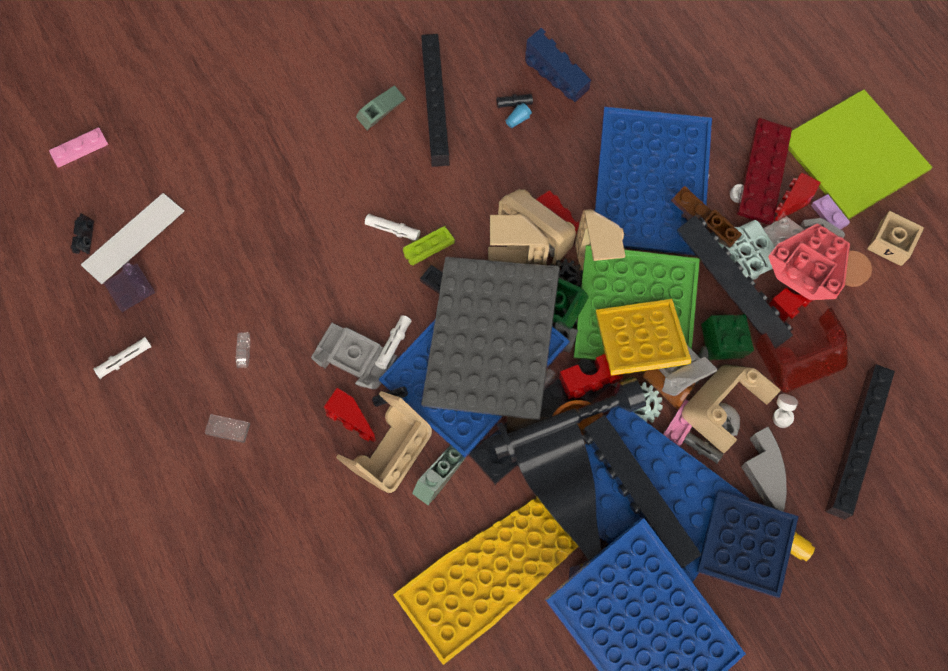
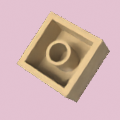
M889 211L881 220L867 249L902 266L910 258L924 227Z

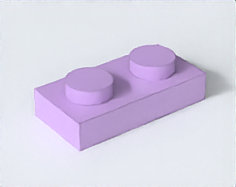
M828 194L814 201L811 205L820 218H823L839 229L846 227L850 223Z

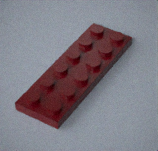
M762 118L756 120L737 215L768 225L774 222L792 128Z

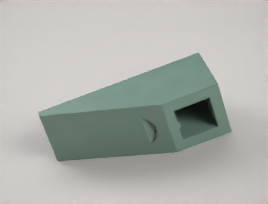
M394 85L360 109L356 118L368 131L405 101L406 98Z
M450 445L420 477L412 494L429 505L466 458Z

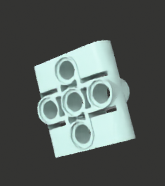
M753 220L740 227H735L742 235L730 248H726L732 254L730 256L734 263L737 261L744 269L742 273L745 277L750 276L752 280H755L759 275L773 269L768 256L775 246L757 220Z

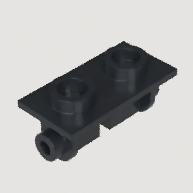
M80 213V216L74 221L73 234L77 236L72 238L70 248L75 254H79L80 251L90 254L94 220Z

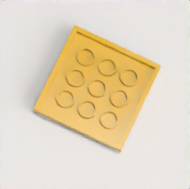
M672 299L596 310V318L611 375L691 364V357Z

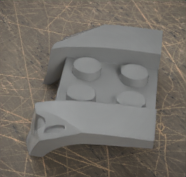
M331 323L311 358L325 369L330 363L358 377L359 379L355 384L360 387L377 389L382 384L379 378L394 364L398 356L393 354L387 368L381 369L375 365L383 350L380 344L347 327L343 329Z
M687 345L691 364L659 369L666 377L662 391L676 396L693 383L716 372L717 368L706 357L700 359Z

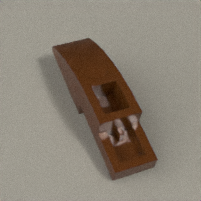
M683 186L671 199L684 212L682 216L688 221L695 215L697 218L702 217L708 225L705 228L710 233L713 231L716 234L720 244L730 248L742 235L716 209H709L686 186Z

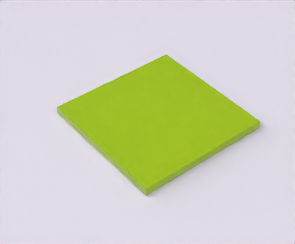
M865 90L858 92L799 126L791 133L788 150L810 177L821 182L819 188L825 195L828 194L848 220L932 169L928 161Z

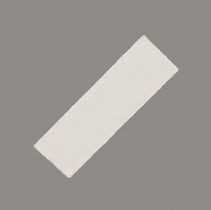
M162 193L85 260L81 266L103 284L180 216L184 210Z

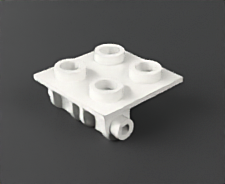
M787 216L763 228L775 247L778 243L804 230Z

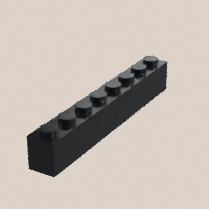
M425 34L421 35L431 165L432 167L449 166L439 35Z
M695 215L678 228L677 233L700 259L741 312L746 315V318L771 349L775 350L793 336L791 333L793 329L786 321L782 322L778 317L780 313L774 306L770 307L767 304L768 298L762 291L758 293L754 288L756 284L750 276L745 277L742 273L744 270L737 261L735 263L732 261L730 251L725 246L722 248L718 244L719 238L713 231L710 233L705 228L708 225L703 218H697Z
M875 364L867 371L825 512L844 520L854 514L895 371Z
M603 415L582 430L583 439L587 445L591 444L595 450L594 455L600 463H604L607 468L605 470L610 479H615L619 485L617 488L623 497H627L630 501L629 506L631 510L647 521L680 567L684 568L701 556L700 551L607 417Z

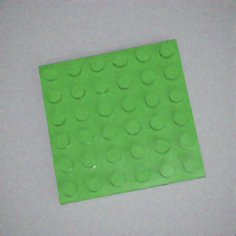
M586 245L581 288L585 290L589 298L578 316V332L575 339L574 358L595 361L596 357L605 354L596 318L597 309L667 299L673 300L686 344L692 349L699 258L624 250L625 258L593 261L591 246Z

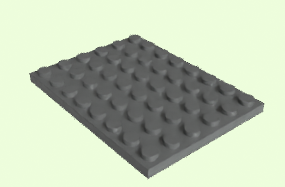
M445 257L421 405L429 408L540 420L560 268L558 266Z

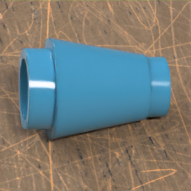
M518 104L505 122L510 128H513L529 119L532 112L526 104Z

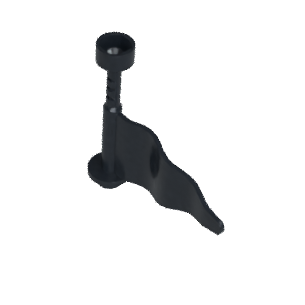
M635 377L618 382L614 395L579 409H570L508 434L503 423L497 424L499 433L490 436L497 458L500 459L508 456L511 463L517 462L532 492L562 529L577 544L588 561L593 559L602 550L597 527L594 478L578 424L586 418L618 406L628 412L646 407L644 393Z

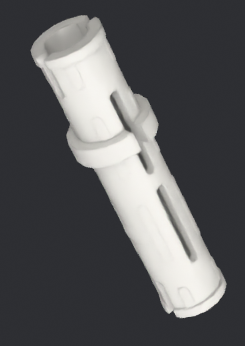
M371 214L366 216L365 225L396 234L400 238L406 237L414 241L419 239L420 230L410 228L404 223H395Z
M401 315L395 328L390 331L391 335L375 362L377 367L386 369L400 341L404 340L405 332L412 322L407 316Z
M144 337L114 357H108L109 360L93 369L101 379L111 371L120 369L121 365L151 348V345Z

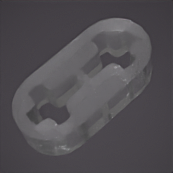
M239 332L237 336L236 366L237 368H248L249 332Z

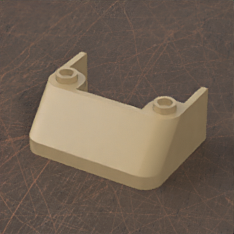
M518 189L504 196L499 201L498 215H515L520 213L528 217L549 239V244L555 248L552 264L556 266L557 260L560 261L574 244L576 235L574 225L561 219L531 197L530 193L526 190Z
M592 209L583 210L575 239L580 270H583L586 245L591 246L593 261L625 258L622 241L624 239L623 228H620L618 224Z
M520 213L515 215H490V245H507V247H488L489 261L546 265L549 239L528 217Z
M733 365L721 366L682 409L683 418L723 453L737 439L722 427L727 419V414L718 404L736 384L740 382L766 405L781 391L754 368Z
M381 391L379 395L391 405L385 415L386 422L391 428L371 458L359 455L353 461L339 454L336 458L355 474L379 489L392 493L398 488L431 437L432 429L402 398Z

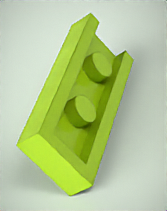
M444 226L403 247L404 257L407 260L409 259L410 265H414L454 244L455 239Z

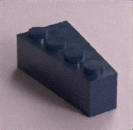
M541 27L527 39L525 61L528 66L537 70L543 78L549 80L555 88L561 90L567 98L576 102L589 90L591 79L576 63L571 64L569 56L565 52L561 53L555 45L557 43L553 39L549 40L544 35L546 33L545 30Z

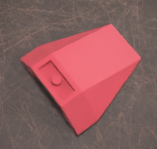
M817 223L778 243L768 258L776 278L809 300L836 299L845 286L850 243Z

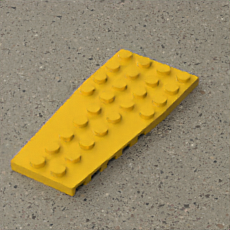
M536 498L522 508L512 512L503 520L498 521L484 532L482 531L467 543L465 542L443 556L393 595L444 665L494 626L578 546L539 499Z

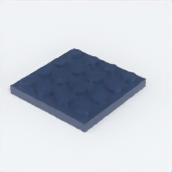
M720 491L716 492L701 552L702 555L700 556L696 572L780 598L799 516Z

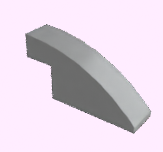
M766 427L750 438L760 455L745 462L741 468L765 506L784 512L787 494L785 466L778 444L769 427Z

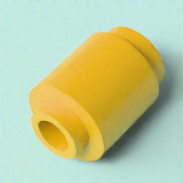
M795 532L790 553L800 560L807 561L812 556L815 547L812 546L810 541Z

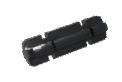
M405 386L385 392L400 398L408 396ZM380 395L372 398L375 407L388 403Z

